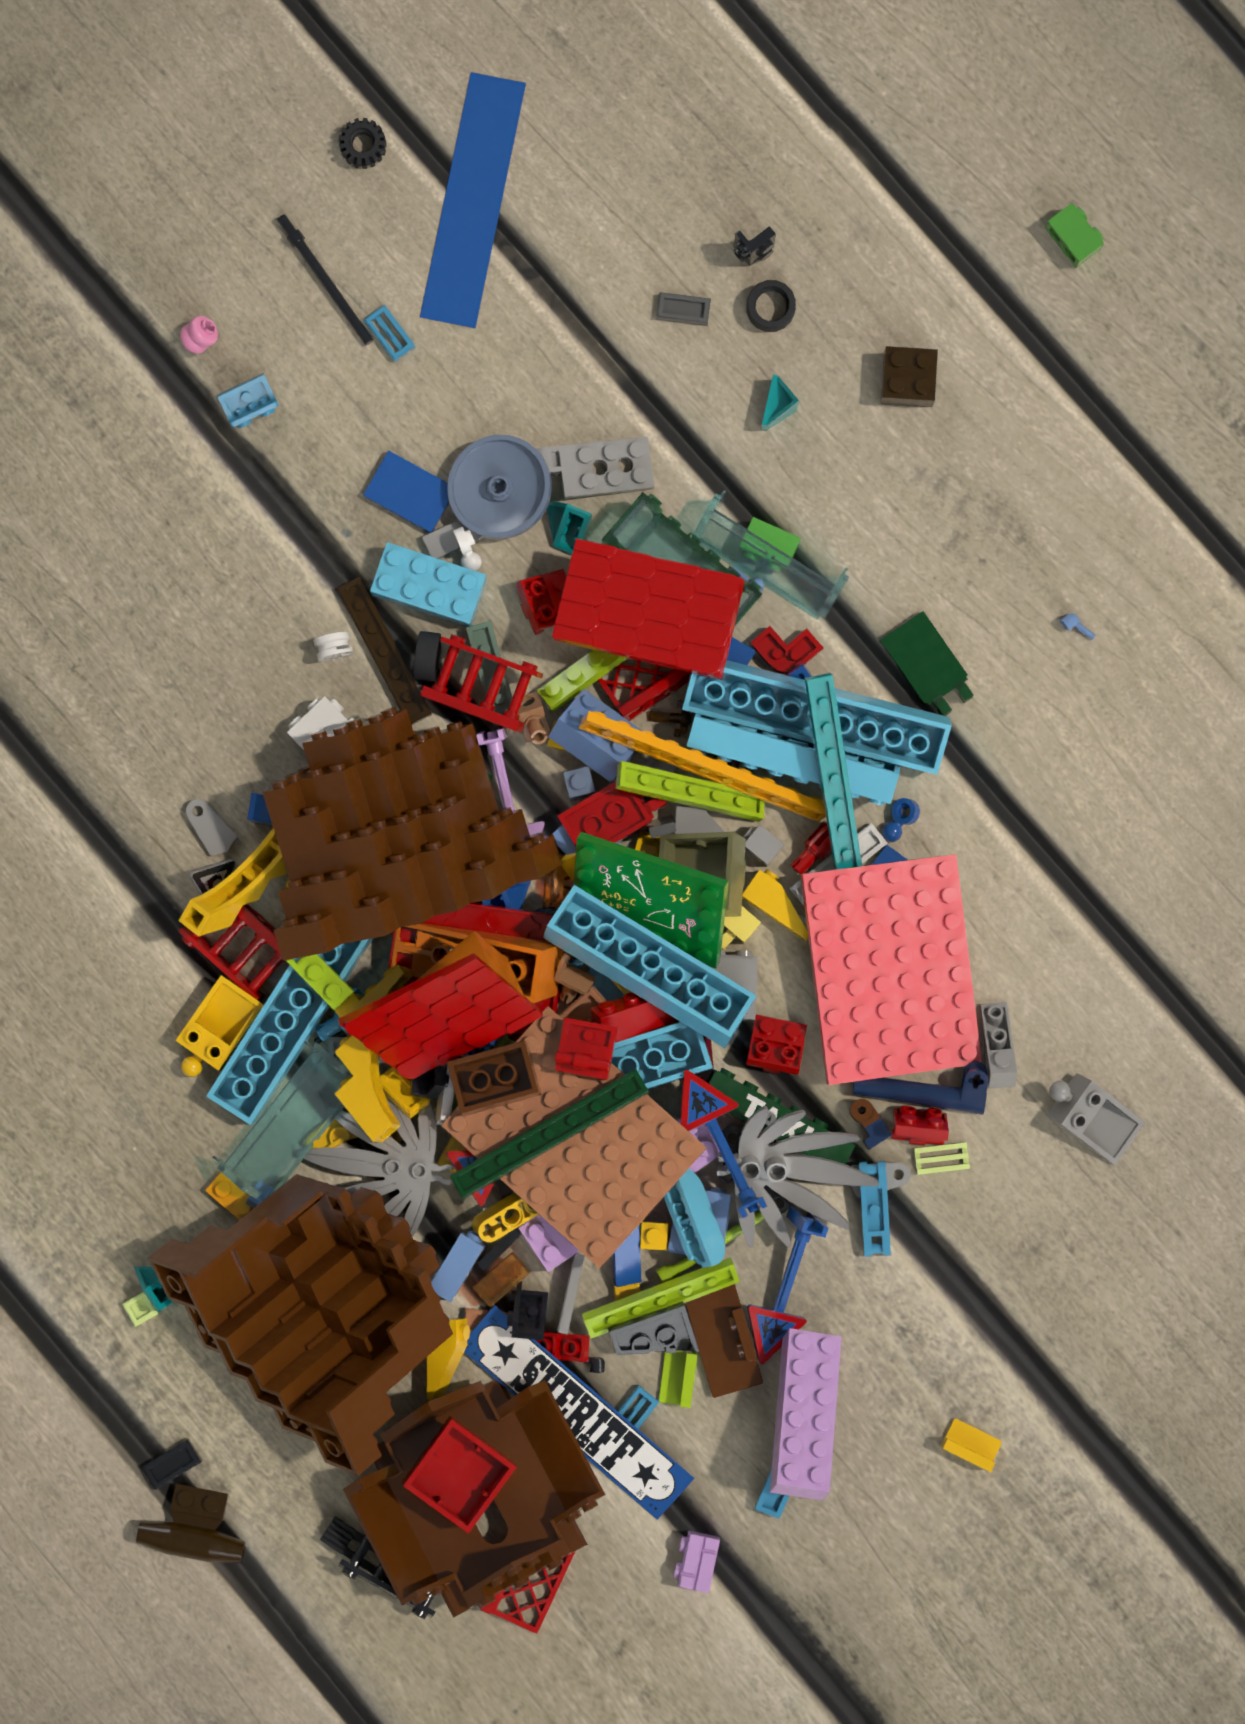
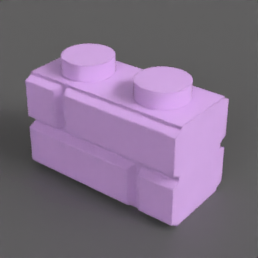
M688 1531L687 1537L682 1536L679 1552L684 1553L682 1563L676 1562L673 1576L674 1579H678L677 1586L709 1593L720 1537L694 1531Z

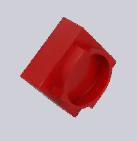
M450 1415L402 1480V1483L406 1489L469 1534L517 1466L514 1461Z

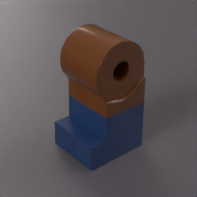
M858 1099L851 1104V1117L861 1124L869 1137L863 1141L868 1150L892 1136L868 1100Z

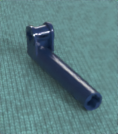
M979 1061L968 1063L964 1068L961 1088L883 1077L855 1081L853 1083L852 1095L983 1115L987 1098V1068ZM975 1074H979L977 1079H972L974 1078Z

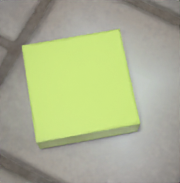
M144 1292L122 1304L135 1327L159 1314Z

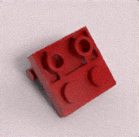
M564 569L520 580L516 583V588L522 601L520 604L525 618L529 619L535 635L543 633L544 629L555 626L567 577Z
M756 1014L746 1065L764 1068L763 1071L776 1074L784 1072L798 1075L807 1025Z
M564 1018L559 1050L556 1051L555 1071L608 1080L618 1027Z
M903 1105L900 1108L894 1107V1129L891 1131V1139L909 1141V1144L924 1146L926 1143L944 1145V1141H948L947 1113H942L941 1110L935 1108L923 1111L916 1110L915 1107Z

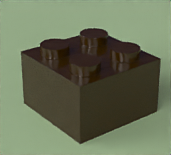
M886 346L883 355L881 404L933 407L936 392L938 349Z

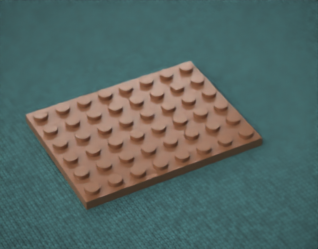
M547 1007L542 1012L543 1016L535 1020L516 1041L525 1040L528 1043L542 1095L468 1116H463L458 1106L441 1126L475 1157L480 1159L625 1074L612 1063L608 1080L555 1071L556 1051L559 1050L564 1020L550 1007ZM645 1095L500 1179L600 1269L707 1148L652 1098Z

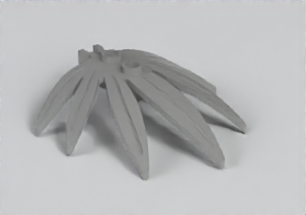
M386 1097L391 1110L401 1124L397 1131L405 1141L406 1147H402L391 1136L383 1143L372 1142L350 1113L335 1108H328V1112L348 1131L365 1142L387 1151L388 1155L353 1148H315L300 1150L297 1152V1155L314 1164L335 1171L361 1176L384 1177L385 1180L361 1183L346 1187L345 1189L352 1195L359 1188L363 1187L375 1190L381 1196L399 1189L400 1193L393 1197L384 1207L388 1214L398 1216L408 1202L411 1201L404 1219L408 1222L410 1226L409 1231L413 1237L427 1207L430 1182L439 1181L442 1184L451 1185V1180H446L440 1175H433L432 1171L453 1170V1165L439 1166L433 1163L436 1150V1123L431 1101L429 1105L419 1111V1140L411 1119Z
M763 1106L754 1112L745 1123L739 1138L738 1153L733 1155L749 1188H753L757 1198H764L768 1207L762 1209L760 1203L758 1202L757 1204L770 1228L787 1247L791 1246L782 1214L773 1198L765 1190V1185L805 1211L848 1230V1221L832 1205L811 1190L785 1178L852 1186H879L878 1180L856 1168L837 1161L816 1156L785 1153L808 1151L860 1141L859 1136L841 1132H816L793 1136L769 1145V1143L794 1126L806 1113L804 1110H799L784 1115L772 1122L761 1132L768 1116V1108ZM718 1152V1162H725L721 1153ZM716 1165L718 1176L730 1174L727 1165ZM734 1182V1197L738 1219L746 1242L752 1248L755 1235L754 1212L750 1213L748 1208H746L749 1216L742 1218L738 1208L743 1204L738 1196L740 1192Z

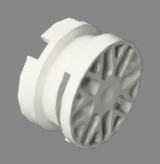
M337 632L314 639V646L318 648L319 652L317 653L318 661H332L352 655L353 649L348 643L350 640L349 632Z

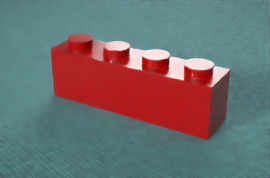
M633 992L627 993L622 998L613 1001H604L599 1006L591 1008L593 1023L618 1027L615 1043L679 1021Z

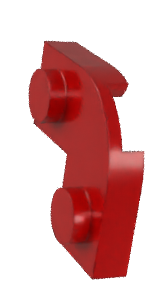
M771 626L750 642V645L771 668L780 672H790L802 663L806 665L824 649L807 628L788 645Z

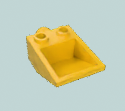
M221 975L175 1040L194 1053L193 1056L186 1057L182 1061L181 1070L183 1074L188 1077L199 1075L202 1070V1060L218 1071H222L264 1004ZM192 1032L198 1034L196 1042H191L189 1039ZM214 1047L220 1050L218 1057L211 1055V1050Z

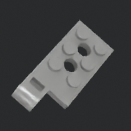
M648 437L536 449L545 460L551 477L561 475L564 499L654 489ZM622 459L628 460L632 465L631 471L622 472L618 468V461ZM595 462L603 463L606 466V473L597 475L594 473L592 465Z

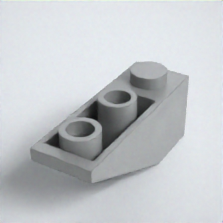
M1007 1002L981 1004L985 1064L989 1089L1015 1087L1017 1068Z

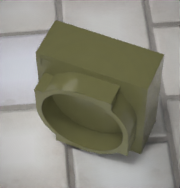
M735 832L683 833L660 836L659 858L728 880L725 917L741 916L746 860H744L746 839Z

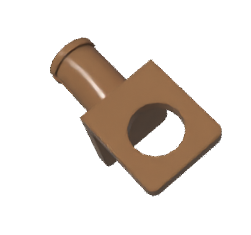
M532 692L524 695L522 703L528 700H533L534 703L528 706L521 705L518 715H520L519 720L525 723L523 733L526 741H532L534 744L539 745L547 740V736H549L551 731L538 692Z
M567 952L561 958L554 981L564 985L559 995L560 1000L564 1002L566 995H568L566 1004H572L575 1002L578 992L583 995L588 993L596 978L568 964L571 955Z

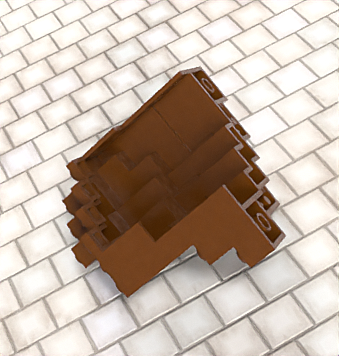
M396 707L381 711V714L368 717L367 722H362L360 718L346 722L344 726L334 728L333 733L327 734L326 730L310 734L311 739L302 743L309 766L298 769L296 773L286 775L285 779L271 783L272 788L263 792L290 880L286 882L287 886L278 891L286 919L282 921L283 925L274 929L283 961L327 953L345 943L387 936L400 927L421 924L434 915L455 912L469 903L493 899L517 883L540 879L562 865L554 834L543 836L541 832L530 835L522 809L512 811L511 807H506L498 810L473 723L463 725L462 721L448 724L447 729L440 730V727L436 726L424 730L425 733L418 734L417 731H413L407 709L397 711Z
M296 1174L228 1230L210 1225L189 1243L170 1239L148 1258L168 1300L185 1306L203 1346L221 1354L229 1373L247 1381L257 1402L273 1408L282 1429L315 1441L325 1463L359 1476L382 1456L377 1447L378 1441L373 1433L395 1415L391 1407V1399L386 1392L453 1335L449 1325L450 1320L444 1313L440 1305V1297L434 1291L430 1282V1275L440 1266L436 1259L434 1248L427 1243L413 1240L408 1222L402 1217L388 1214L383 1204V1197L377 1191L361 1187L350 1195L345 1188Z

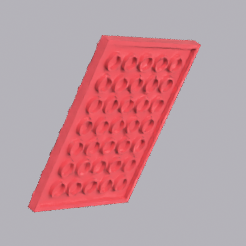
M956 854L800 874L826 1084L833 1085L967 1066L972 1061L982 1062Z

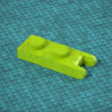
M318 954L302 957L297 962L294 959L286 960L333 1010H336L355 992Z

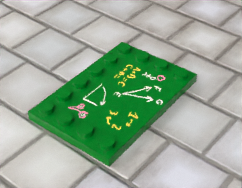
M583 832L580 833L577 837L575 886L707 966L717 968L721 957L728 880Z

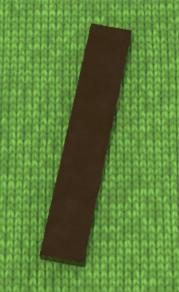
M358 577L338 587L337 590L399 709H407L411 725L431 716L432 713L423 696H420L421 693L361 578Z

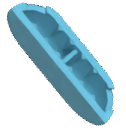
M688 1169L664 1196V1199L688 1259L690 1261L694 1260L704 1268L711 1267L723 1260L725 1243L704 1186L698 1176Z

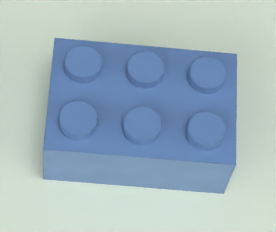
M583 689L559 717L548 737L612 783L617 777L618 763L621 761L629 762L637 751L579 729L581 719L588 711H598L604 713L609 719L629 723L632 728L642 730Z

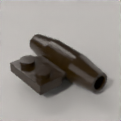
M176 1484L170 1508L173 1522L141 1521L136 1537V1543L159 1552L204 1562L241 1563L246 1542L216 1531L224 1520L229 1494Z

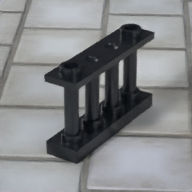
M365 1534L350 1562L344 1559L340 1561L339 1566L343 1568L341 1573L353 1580L359 1577L398 1599L393 1587L382 1581L386 1573L381 1563H379L373 1576L359 1569L371 1546ZM431 1593L427 1594L429 1596L428 1599L417 1605H414L413 1601L407 1603V1605L413 1608L411 1612L424 1620L427 1616L432 1618L436 1612L429 1608L434 1599Z

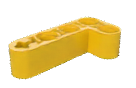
M514 1192L476 1215L472 1221V1228L483 1241L493 1242L534 1218L538 1213ZM514 1209L513 1216L505 1219L506 1211ZM486 1224H488L489 1228L487 1231H485L484 1227Z

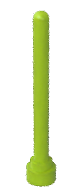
M760 1210L754 1213L755 1225L764 1220ZM740 1223L727 1230L725 1244L743 1233ZM685 1257L673 1266L671 1264L668 1266L663 1265L655 1271L664 1283L677 1278L678 1274L696 1262L694 1260L690 1261L688 1257Z

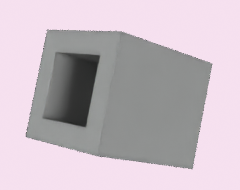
M761 825L757 829L751 827L743 836L746 839L745 849L766 867L784 846L780 840Z

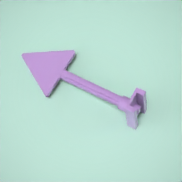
M500 727L498 730L487 732V735L486 731H481L477 734L478 744L487 745L488 754L492 756L503 808L511 807L513 811L515 808L502 752H504L502 740L508 737L506 727ZM544 821L527 824L529 834L541 833L545 825Z

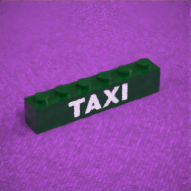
M721 1068L720 1072L713 1069L707 1080L708 1084L738 1103L737 1108L727 1113L745 1123L759 1108L767 1106L768 1116L761 1131L780 1117L800 1110L793 1105L789 1109L780 1105L782 1099L771 1093H768L765 1097L757 1092L758 1086L746 1080L743 1084L734 1080L736 1075L724 1068ZM803 1117L784 1134L779 1136L777 1140L781 1141L807 1133L830 1131L827 1130L828 1124L815 1117L813 1121H810ZM846 1143L801 1151V1153L846 1164L856 1145Z

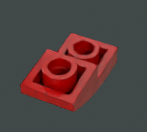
M544 1332V1340H536L558 1360L588 1362L590 1335Z

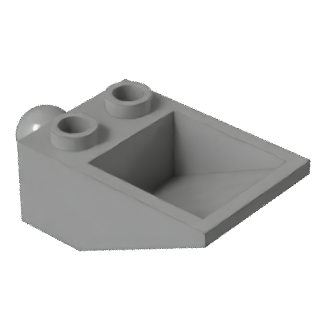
M1078 1073L1075 1074L1069 1084L1064 1081H1056L1050 1086V1096L1056 1103L1046 1116L1107 1161L1116 1165L1145 1122L1092 1080Z

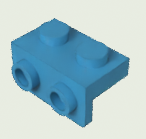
M264 373L217 395L232 428L235 426L238 428L245 427L252 422V418L261 415V417L268 416L275 412V407L279 406Z

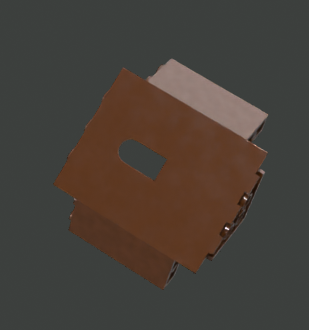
M496 1380L485 1387L479 1381L426 1402L381 1434L383 1442L379 1443L377 1447L382 1456L374 1462L378 1471L358 1478L343 1489L401 1605L403 1606L412 1601L414 1605H417L429 1598L427 1594L431 1593L434 1597L441 1593L453 1618L478 1604L484 1607L496 1600L494 1596L513 1585L517 1589L530 1582L529 1576L546 1567L550 1571L563 1564L562 1558L588 1545L575 1520L582 1516L581 1510L585 1513L597 1507V1500L606 1495L545 1380L527 1387L512 1398L506 1388ZM450 1415L514 1461L517 1466L494 1498L508 1528L507 1536L501 1543L490 1544L485 1541L476 1524L468 1534L403 1486L402 1480Z

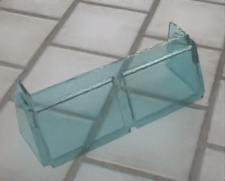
M723 490L721 495L716 493L704 511L693 534L697 538L695 543L729 565L736 566L752 579L759 577L764 587L813 618L818 619L822 617L825 619L848 582L849 577L846 575L848 568H845L834 585L720 513L718 510L725 501L726 491Z
M307 1041L304 1042L313 1052L226 1162L216 1156L212 1157L220 1164L217 1169L242 1191L260 1202L264 1201L285 1183L311 1150L313 1142L319 1140L345 1107L334 1093L340 1089L339 1085L343 1080L350 1076L353 1077V1075L342 1061L317 1042L314 1046Z

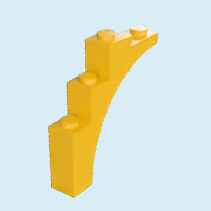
M274 828L257 849L232 874L204 894L190 899L179 922L198 937L230 927L243 905L260 899L270 879L286 875L287 870Z
M393 966L384 973V978L378 984L371 985L365 991V996L353 993L334 1011L341 1018L403 988L412 978L413 974L407 967ZM348 1035L339 1043L340 1047L335 1051V1054L351 1072L353 1077L350 1076L343 1080L339 1085L340 1089L334 1094L372 1142L383 1143L401 1124L391 1110L382 1088L379 1073V1056L366 1048L356 1037Z

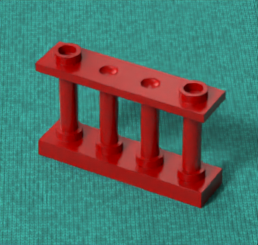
M451 634L450 639L442 636L440 641L450 645L436 684L433 683L431 688L423 686L420 696L522 733L525 723L518 721L520 715L517 714L531 676L533 675L541 679L543 677V673L536 671L538 666L526 661L519 665L464 644L466 639ZM459 649L474 653L460 693L457 692L454 697L446 694L448 689L445 687ZM483 658L498 662L484 702L481 701L478 706L470 703L471 697L469 696ZM509 666L522 671L508 711L505 710L502 715L494 712L496 706L493 705Z
M249 904L242 906L235 918L236 920L213 946L208 944L201 936L198 937L186 926L180 928L178 932L183 936L182 940L189 947H196L246 993L258 1001L264 998L265 994L259 988L282 963L283 959L274 934V929L276 928ZM243 926H249L255 931V938L232 964L229 963L220 953ZM268 943L275 949V955L250 982L239 971L262 944L266 945Z

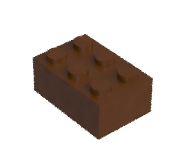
M525 1040L447 1062L459 1110L463 1116L542 1095L529 1046Z

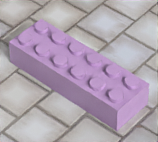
M789 1328L782 1339L770 1493L823 1500L830 1492L842 1336Z

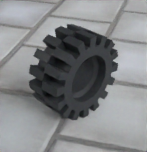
M356 118L352 124L349 121L346 123L347 127L342 128V135H339V146L343 158L346 159L347 163H352L355 168L362 166L363 169H367V165H371V167L376 166L375 162H381L382 155L385 156L386 153L385 147H387L380 125L377 126L373 120L369 122L368 118H363V121H359V118ZM365 134L371 137L373 144L370 150L358 152L354 149L353 141L358 135Z

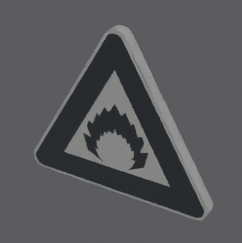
M230 859L192 871L189 874V878L199 894L202 895L232 874L236 862Z

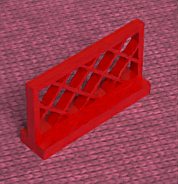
M638 660L636 667L622 665V663L615 667L617 669L615 681L603 680V678L597 681L620 715L630 722L687 684L690 672L672 669L668 673L658 671L659 665L656 664L654 670L640 668L641 661ZM621 669L635 672L632 685L619 683ZM639 673L653 675L652 683L647 687L637 686ZM608 685L613 686V691L610 690ZM617 687L631 689L630 698L620 704L615 697Z
M575 1552L565 1557L558 1573L548 1576L546 1568H544L545 1578L532 1583L528 1582L527 1585L514 1590L511 1586L509 1587V1592L504 1593V1590L495 1595L496 1600L484 1607L478 1604L480 1610L488 1614H494L537 1634ZM555 1579L553 1585H551L550 1580ZM547 1582L550 1589L548 1596L536 1600L532 1587ZM530 1589L534 1602L519 1607L515 1594ZM512 1595L516 1609L506 1613L497 1609L501 1599ZM544 1603L540 1611L539 1605ZM536 1606L538 1617L535 1624L532 1625L523 1620L521 1612ZM518 1613L519 1618H516V1617H514V1616H512V1615Z

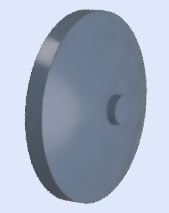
M491 435L473 442L457 457L448 478V498L454 514L470 531L489 539H508L525 533L541 519L551 498L552 480L545 460L531 444L510 435Z

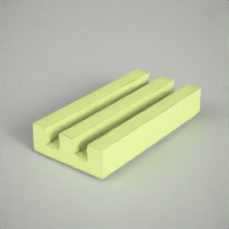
M967 1142L914 1148L917 1175L970 1169ZM959 1148L962 1151L961 1154L920 1158V1153ZM963 1159V1164L924 1169L921 1167L922 1163Z

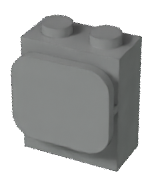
M721 950L720 963L716 969H712L756 995L757 956H752V951H736V955H725L726 950ZM756 998L743 1020H755Z

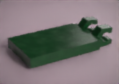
M924 611L880 640V643L923 705L928 704L930 706L933 704L940 715L947 716L951 713L952 709L943 696L954 689L963 703L973 698V693L965 683L968 680V674Z

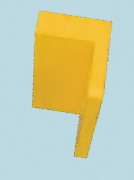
M955 1418L941 1447L992 1472L995 1465L994 1459L1002 1442Z

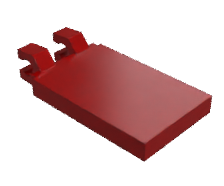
M615 781L558 815V818L575 847L577 845V837L581 832L617 843L653 822L654 815L652 813L667 805L665 800L653 798L646 803L640 794L616 789Z

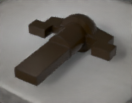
M677 700L676 708L682 709L683 700ZM681 710V713L650 711L649 721L680 724V729L675 728L674 737H680V733H686L688 725L691 723V715L686 710Z

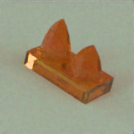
M561 865L545 875L543 908H559L572 887L564 884V881L571 878Z
M512 1252L474 1284L473 1289L491 1307L528 1276L530 1270Z

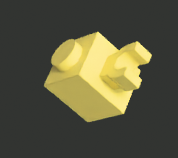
M743 906L741 916L725 917L724 928L727 931L723 934L722 950H725L735 937L744 944L761 924Z

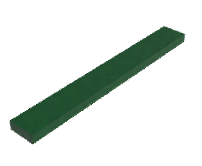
M637 1069L453 1173L450 1177L464 1200L650 1092Z

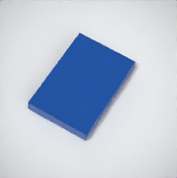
M389 450L363 494L370 501L429 533L434 531L450 503L447 482Z

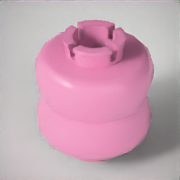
M197 316L181 329L180 339L187 350L199 354L203 353L217 341L218 330L212 320L204 316Z

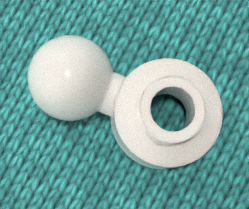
M463 526L453 530L463 554L461 566L477 571L481 567L482 560L476 552L472 551L471 545H474L475 541L470 530L464 531Z

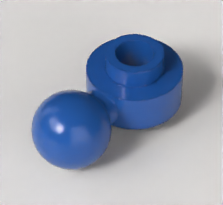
M901 798L894 803L892 807V817L894 820L885 823L881 830V834L886 841H898L902 836L901 827L903 825H911L917 821L920 815V808L914 800ZM910 808V814L906 816V810Z

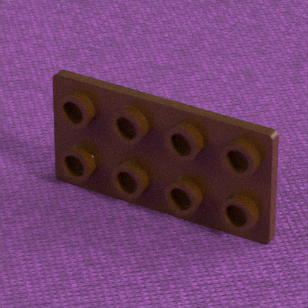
M735 1284L686 1302L712 1397H720L763 1384L756 1353Z

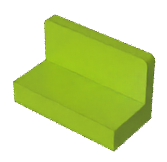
M676 1350V1353L665 1352L659 1402L691 1408L697 1353Z

